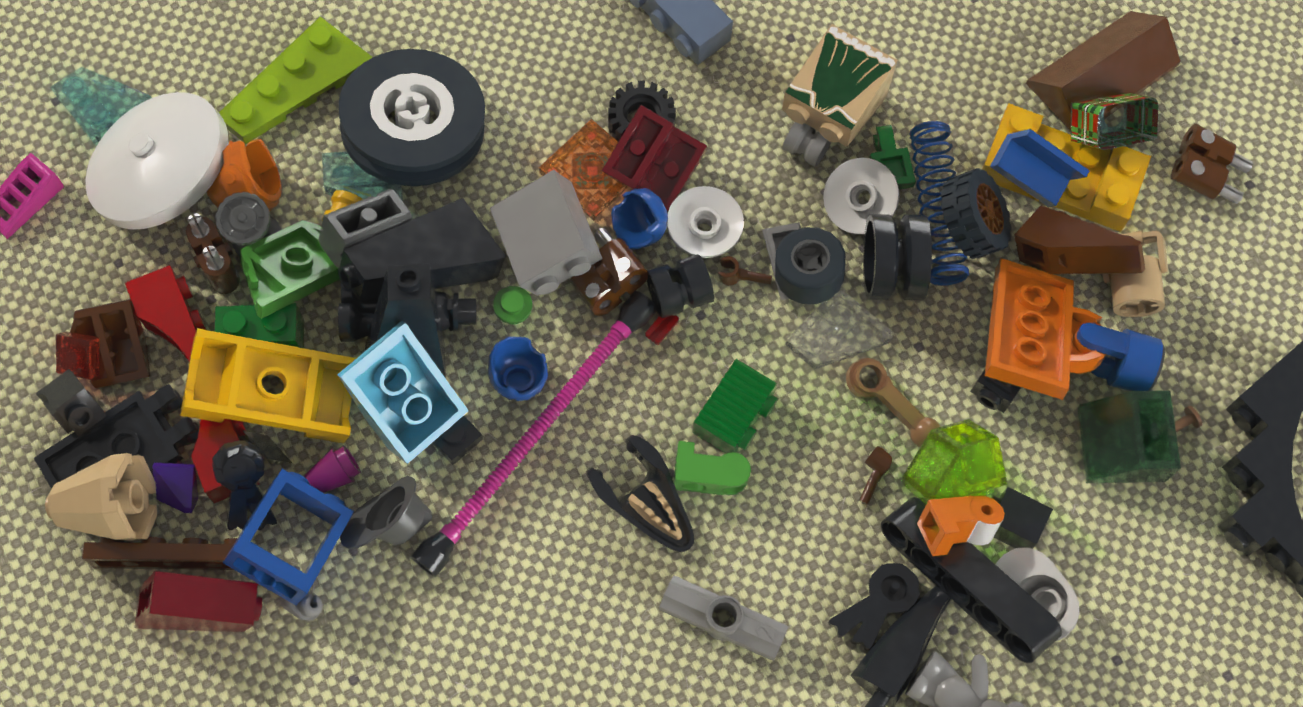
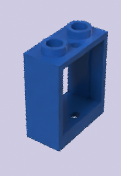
M282 468L262 497L223 561V564L296 606L308 594L354 511L346 507L339 497L333 494H324L311 486L304 476L295 472H288ZM279 494L332 525L305 573L251 542Z

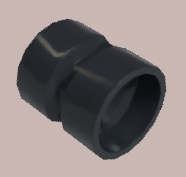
M699 254L678 260L675 268H671L666 264L647 270L648 278L646 282L652 301L658 308L657 313L660 318L683 312L684 305L686 304L691 308H696L714 302L712 282L706 265Z

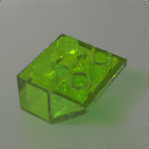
M970 419L931 429L902 476L903 486L925 504L931 499L990 495L995 491L994 488L1008 485L999 438Z

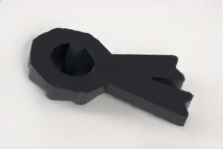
M239 440L224 444L212 458L215 480L230 490L226 521L228 530H233L237 527L243 530L248 522L247 509L249 508L251 514H253L263 497L256 484L264 475L265 465L262 452L248 441ZM271 508L259 526V531L266 524H277L276 517Z
M901 563L881 565L869 579V596L829 620L828 624L837 628L838 638H842L862 622L863 624L852 638L851 643L862 644L863 648L869 651L887 614L904 613L913 606L920 595L919 581L917 576Z

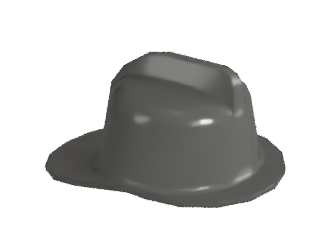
M410 476L403 477L387 490L359 507L351 516L340 536L341 544L348 549H356L375 539H379L392 545H401L417 534L431 521L432 512L415 493L417 486L415 479Z

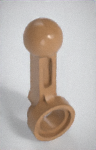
M863 358L854 362L849 367L846 374V383L849 390L860 398L877 397L910 430L911 439L915 445L923 449H930L941 441L942 428L940 424L933 418L924 417L893 385L891 379L887 376L884 366L879 361L872 358ZM863 367H869L876 372L877 384L874 388H867L861 383L859 374Z

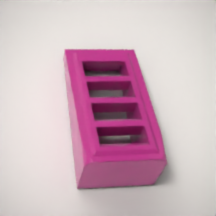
M32 153L28 154L0 186V210L3 208L11 215L7 222L0 216V233L7 239L65 187L58 176ZM37 176L41 178L38 184L33 181ZM25 187L31 191L28 196L21 192ZM13 198L21 203L17 209L9 203Z

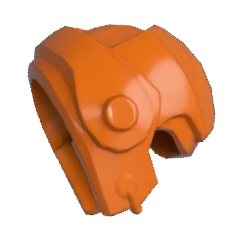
M262 139L250 141L246 147L243 141L233 142L230 140L227 147L222 151L224 164L217 178L207 190V196L218 208L228 196L238 192H248L262 199L269 211H271L279 204L282 184L276 163Z

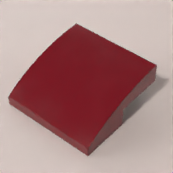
M640 105L601 171L630 190L650 189L662 199L668 212L672 202L682 193L708 147L674 127L672 122Z

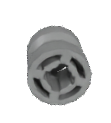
M795 122L783 143L782 149L792 155L797 153L800 155L804 154L805 162L817 167L826 154L831 142L809 125Z

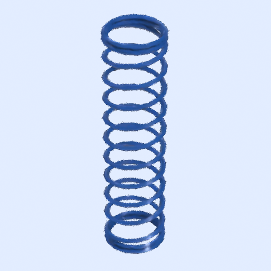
M941 121L920 123L912 128L909 133L911 147L916 151L912 159L917 164L914 173L919 178L916 182V188L921 192L917 200L919 204L923 205L919 211L920 215H924L923 210L925 207L937 210L942 209L941 206L930 205L934 202L942 201V197L930 200L925 204L922 202L921 197L923 194L941 196V192H928V190L943 186L944 181L955 177L957 174L952 169H944V167L950 166L955 159L949 155H941L949 152L953 147L951 143L944 141L950 136L951 128L948 124ZM927 128H932V129L925 130V131H923V132L917 134L916 136H914V134H915L916 132H918V131H921V130L927 129ZM945 131L944 134L937 137L919 138L930 132ZM916 143L923 146L917 149L914 144ZM934 145L949 146L948 149L939 152L921 151ZM918 153L932 156L920 163L916 159ZM939 158L951 160L943 165H924L928 161ZM919 167L936 169L922 176L918 173ZM940 172L952 173L951 176L942 179L925 178ZM921 180L927 182H943L931 185L925 188L924 190H922L919 185ZM943 211L928 216L929 222L945 223L944 220L932 219L933 217L943 215ZM947 225L931 230V236L951 237L949 233H934L935 231L948 228ZM953 238L932 244V249L937 251H952L958 249V247H936L944 243L955 242ZM948 253L932 259V264H939V266L931 269L930 283L946 286L966 280L970 275L969 269L958 263L964 262L967 256L963 253ZM952 256L964 257L956 261H938L940 259ZM945 271L964 272L962 274L950 276L938 275V273Z

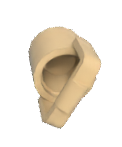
M1141 230L1122 234L1141 241L1142 246L1157 242L1159 259L1143 255L1145 264L1143 273L1102 274L1104 283H1111L1113 312L1123 317H1144L1158 313L1165 308L1162 273H1168L1164 237L1159 231L1143 232Z

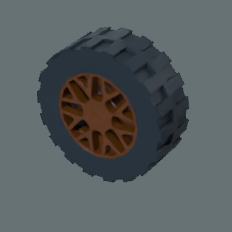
M976 168L947 179L941 191V208L948 232L958 249L960 248L965 256L975 259L1007 248L1008 242L1011 241L1010 234L1012 231L1010 214L1005 198L992 176L988 175L985 170Z

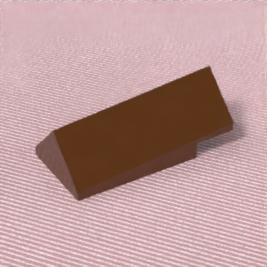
M1130 11L1029 78L1026 84L1071 131L1072 103L1123 93L1138 95L1177 67L1181 61L1167 17ZM1127 102L1103 107L1098 115V123Z

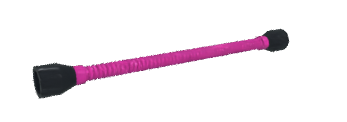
M635 291L621 305L617 320L611 326V331L607 334V337L601 341V344L597 346L598 348L594 350L595 352H592L588 359L585 360L582 367L575 372L576 374L569 379L566 386L556 395L557 397L553 398L550 405L540 414L541 416L537 417L531 428L527 429L528 432H525L521 439L518 440V443L514 445L515 447L511 448L505 459L501 460L502 463L495 467V471L491 472L492 475L488 476L489 479H485V483L481 484L482 487L480 486L475 491V495L471 496L472 499L470 498L465 503V507L461 508L462 511H458V514L454 516L455 519L453 518L450 523L445 524L436 534L423 540L412 553L411 559L433 577L439 574L449 562L454 545L461 538V530H465L468 522L470 523L475 518V515L479 513L478 510L480 511L485 506V503L489 501L488 498L490 499L495 494V491L505 482L508 475H511V471H514L518 463H521V459L525 458L524 455L531 451V448L541 439L544 432H547V428L551 427L550 424L557 420L560 413L564 411L563 409L567 408V405L580 392L579 390L583 389L582 386H585L589 379L592 378V375L595 374V371H598V367L602 366L605 360L608 359V356L617 348V345L621 341H625L632 332L645 326L655 315L658 308L648 296L642 292Z

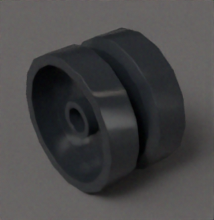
M869 214L863 244V278L867 299L889 300L897 287V291L903 300H924L930 285L932 266V240L928 217L926 215L904 214L897 228L892 215Z

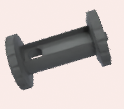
M238 192L228 196L219 205L216 212V226L219 232L227 241L232 243L235 252L239 256L242 248L282 230L280 224L270 215L265 202L257 195L248 192Z

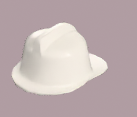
M1015 548L1003 554L995 565L1056 618L1062 630L1061 637L1056 641L1067 637L1075 628L1080 615L1079 600L1069 582L1055 564L1040 551L1032 548Z

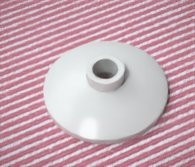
M870 158L848 160L839 165L826 182L823 195L825 210L831 221L840 229L853 234H865L869 214H889L892 217L894 216L899 203L897 180L885 165ZM863 191L870 193V200L866 204H860L858 200L859 194Z
M699 186L684 191L672 202L668 211L667 229L672 241L678 248L692 256L699 254L702 258H712L723 255L737 244L743 232L744 218L739 204L730 194L715 187ZM700 224H708L711 230L701 231L698 229V226Z

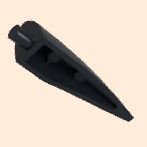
M937 585L917 600L908 611L904 612L887 629L852 672L851 677L857 684L872 695L865 707H894L915 677L935 627L952 600Z

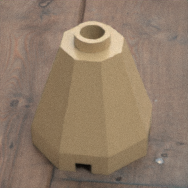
M129 453L110 455L54 484L46 498L45 510L56 527L115 540L135 541L148 539L157 518V504L149 505V494H156V482L143 456H132Z

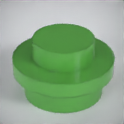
M508 286L501 289L493 301L496 316L507 324L521 323L532 312L533 305L530 294L518 286Z

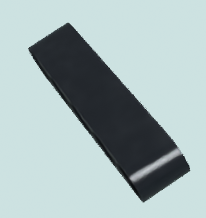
M916 497L910 498L881 522V530L890 544L1020 661L1032 663L1061 637L1062 630L1056 618L973 544L969 542L953 544L948 555L932 556L917 525L926 506V503Z

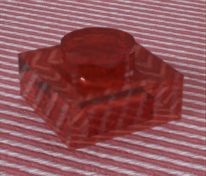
M68 331L56 334V373L63 374L70 369L78 378L90 380L100 376L99 337Z

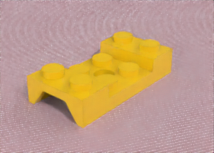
M1008 103L982 170L991 175L998 186L1037 200L990 167L1007 134L1031 129L1090 171L1086 178L1070 180L1057 206L1054 207L1121 232L1131 217L1151 156L1126 146L1102 150L1071 141V134L1041 124L1044 116Z
M197 328L193 339L180 416L220 423L224 419L300 431L304 432V437L344 444L351 432L349 413L352 397L337 374L356 358ZM268 375L277 376L282 380L284 390L278 394H271L263 388L262 379Z

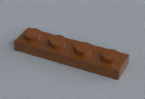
M100 537L99 542H84L82 559L93 568L234 570L223 564V561L237 538L225 539L224 544H208V540L194 537L184 538L182 543H166L165 539L158 537H148V539L141 540L140 543H125V540Z

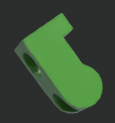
M678 442L674 473L676 490L717 495H736L745 489L750 477L751 467L747 458L742 454L736 452L726 453L722 456L694 453V442Z

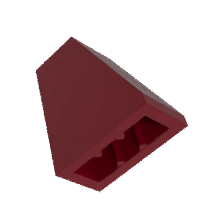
M154 571L139 587L134 628L244 632L254 625V621L259 620L262 611V596H257L258 583Z

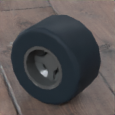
M804 227L789 233L781 240L776 250L775 279L780 290L789 299L801 304H818L832 298L839 292L845 276L846 253L841 242L831 232L820 228Z

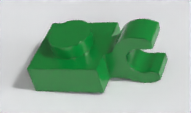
M891 125L876 127L877 135H873L876 152L871 153L869 158L882 163L893 173L899 190L913 188L916 179L908 147L896 148Z

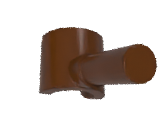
M724 256L720 259L722 267L734 269L733 272L727 274L718 272L719 279L724 285L731 286L739 280L771 285L772 275L742 269L739 267L738 261L731 256Z
M877 446L865 461V464L874 470L859 499L861 503L866 505L869 504L878 482L889 470L892 463L891 455L880 446Z

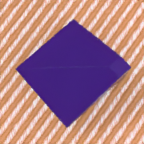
M153 463L156 500L183 513H193L199 499L194 464Z

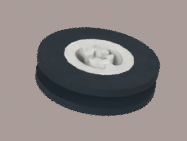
M401 49L377 55L364 62L349 76L340 93L338 110L343 145L351 159L363 171L384 182L401 186H426L445 181L465 169L473 161L481 148L485 127L483 93L473 75L461 64L445 55L421 49ZM429 109L438 117L432 124H430ZM394 110L396 125L391 123L387 118V116Z

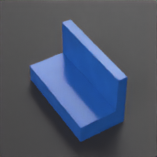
M1031 129L1007 134L990 165L992 169L1047 207L1057 206L1070 180L1086 178L1090 172Z

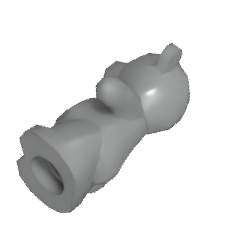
M933 651L912 679L905 692L907 696L931 707H1025L1019 701L1006 704L1001 701L987 699L988 665L985 657L981 654L975 655L972 659V682L969 685L940 654Z

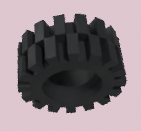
M638 81V88H634L632 82L626 84V92L621 88L616 91V98L611 97L608 108L609 133H612V139L615 143L619 142L630 124L627 119L628 114L632 110L638 109L640 105L672 122L675 127L676 108H674L672 96L667 98L668 91L662 88L657 92L658 84L651 82L650 88H645V81Z

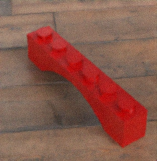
M169 265L125 282L137 317L147 331L165 339L190 362L193 339L197 328L207 329L199 310L191 311L187 299L194 296L186 277L181 276L178 278ZM202 419L200 421L198 439L191 458L204 492L214 504L229 498L230 490L215 480L212 458L224 444L239 440L243 441L241 436L245 435L243 430L247 431L242 421L224 419L222 423Z

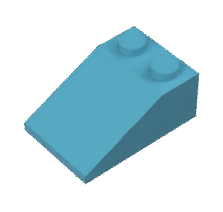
M404 321L399 322L337 374L378 437L390 451L407 464L469 411Z

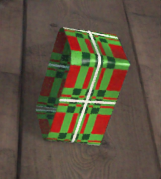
M1123 93L1072 103L1071 141L1107 150L1155 140L1143 135L1157 139L1158 101L1153 97ZM1121 103L1124 108L1123 118L1118 125L1109 127L1104 121L1105 109L1109 105Z

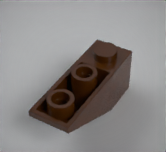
M1042 205L1014 234L1019 262L1050 274L1143 273L1145 270L1141 241Z

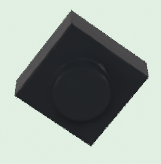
M462 416L432 444L454 465L482 441L483 436L465 416Z

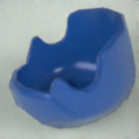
M646 188L633 189L623 193L622 196L625 199L620 204L614 206L611 212L612 226L617 238L623 239L630 249H640L657 243L664 235L668 222L667 210L662 199Z
M509 336L497 342L488 359V377L491 385L499 394L509 400L524 401L531 399L542 391L548 379L545 354L539 353L532 346L531 340L526 337Z

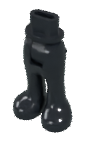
M342 283L341 303L338 306L339 339L341 342H354L368 336L378 298L359 301L353 291L346 289ZM435 291L442 331L447 329L449 331L459 330V325H476V298L459 299V293H453V299H450L449 294Z

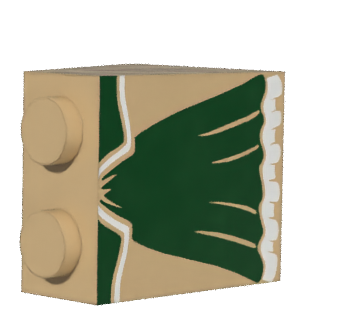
M831 24L786 90L782 111L786 112L788 117L794 122L807 124L816 129L826 140L833 143L839 142L848 147L887 97L898 60Z

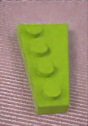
M320 16L236 95L219 114L224 119L227 130L247 144L287 120L286 115L301 106L306 108L317 101L316 97L332 87L338 89L343 86L349 76L360 65L373 57Z

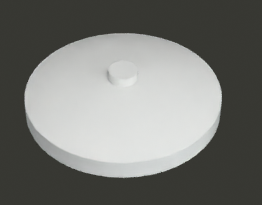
M185 92L163 94L135 106L109 128L91 156L86 172V192L91 205L111 224L125 229L151 228L179 216L193 206L207 192L220 173L224 164L222 151L228 145V131L224 119L207 100L198 95Z

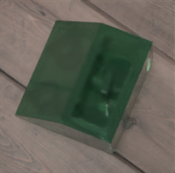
M1129 391L1080 404L1077 407L1086 483L1166 482L1181 469L1170 391Z

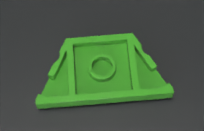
M301 220L240 250V262L257 316L261 319L340 279L338 275L339 268L334 265L318 241L320 230L323 229L320 225Z

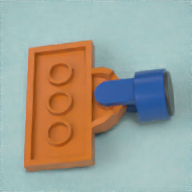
M1000 258L995 268L985 376L1061 400L1064 399L1069 390L1070 373L1081 374L1091 372L1097 377L1106 379L1109 386L1138 395H1144L1152 390L1159 378L1164 363L1165 347L1161 339L1130 329L1119 332L1101 326L1099 323L1102 319L1101 316L1090 310L1073 307V280Z

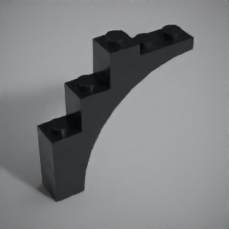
M1302 341L1226 408L1232 415L1234 423L1241 430L1249 432L1254 439L1223 465L1222 468L1228 473L1232 484L1238 489L1246 491L1251 497L1218 527L1224 532L1226 541L1234 549L1242 551L1247 557L1261 549L1265 553L1268 563L1274 569L1283 572L1295 584L1296 591L1303 598V520L1296 503L1292 477L1293 441L1303 411Z

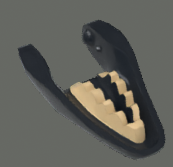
M630 435L625 439L626 449L628 452L633 453L647 470V475L640 485L624 497H616L610 485L604 480L603 473L600 470L591 467L586 471V475L598 497L642 532L677 552H685L693 546V529L678 496L670 472L658 450L648 441L635 435Z

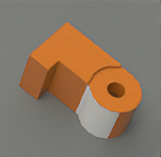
M987 496L928 500L917 525L932 556L948 555L953 544L965 542L974 545L988 544L1001 525L1005 513L1003 507L996 500Z

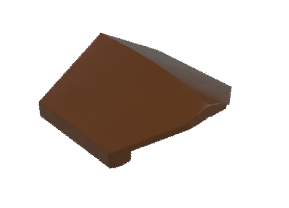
M131 299L75 311L68 343L74 364L90 380L94 388L150 377L146 334L137 317Z

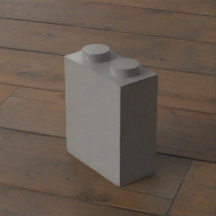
M555 170L550 171L490 208L519 286L537 296L555 291L560 283L572 276L586 273L590 270L591 265L603 259L572 182Z

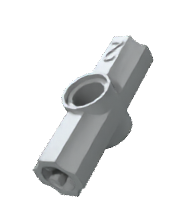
M673 575L659 606L660 611L707 631L716 640H727L772 661L775 660L789 627L742 606L738 600L731 596L717 595ZM720 609L728 610L734 616L735 622L729 627H721L714 622L712 614Z

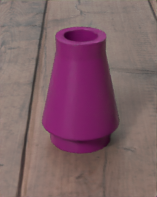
M343 445L337 450L332 447L303 476L309 481L311 486L325 493L355 482L354 477L360 474L361 470L350 451Z

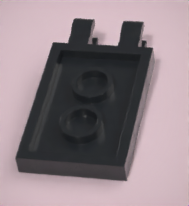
M168 384L160 388L149 398H146L142 392L137 391L106 411L107 416L78 437L73 432L34 457V460L51 489L54 484L110 455L129 453L132 456H143L153 476V463L176 464L183 459L178 448L197 441L199 426L196 422L192 421L191 417H185L171 427L164 414L172 413L181 408L183 400L178 392L174 391L171 385Z

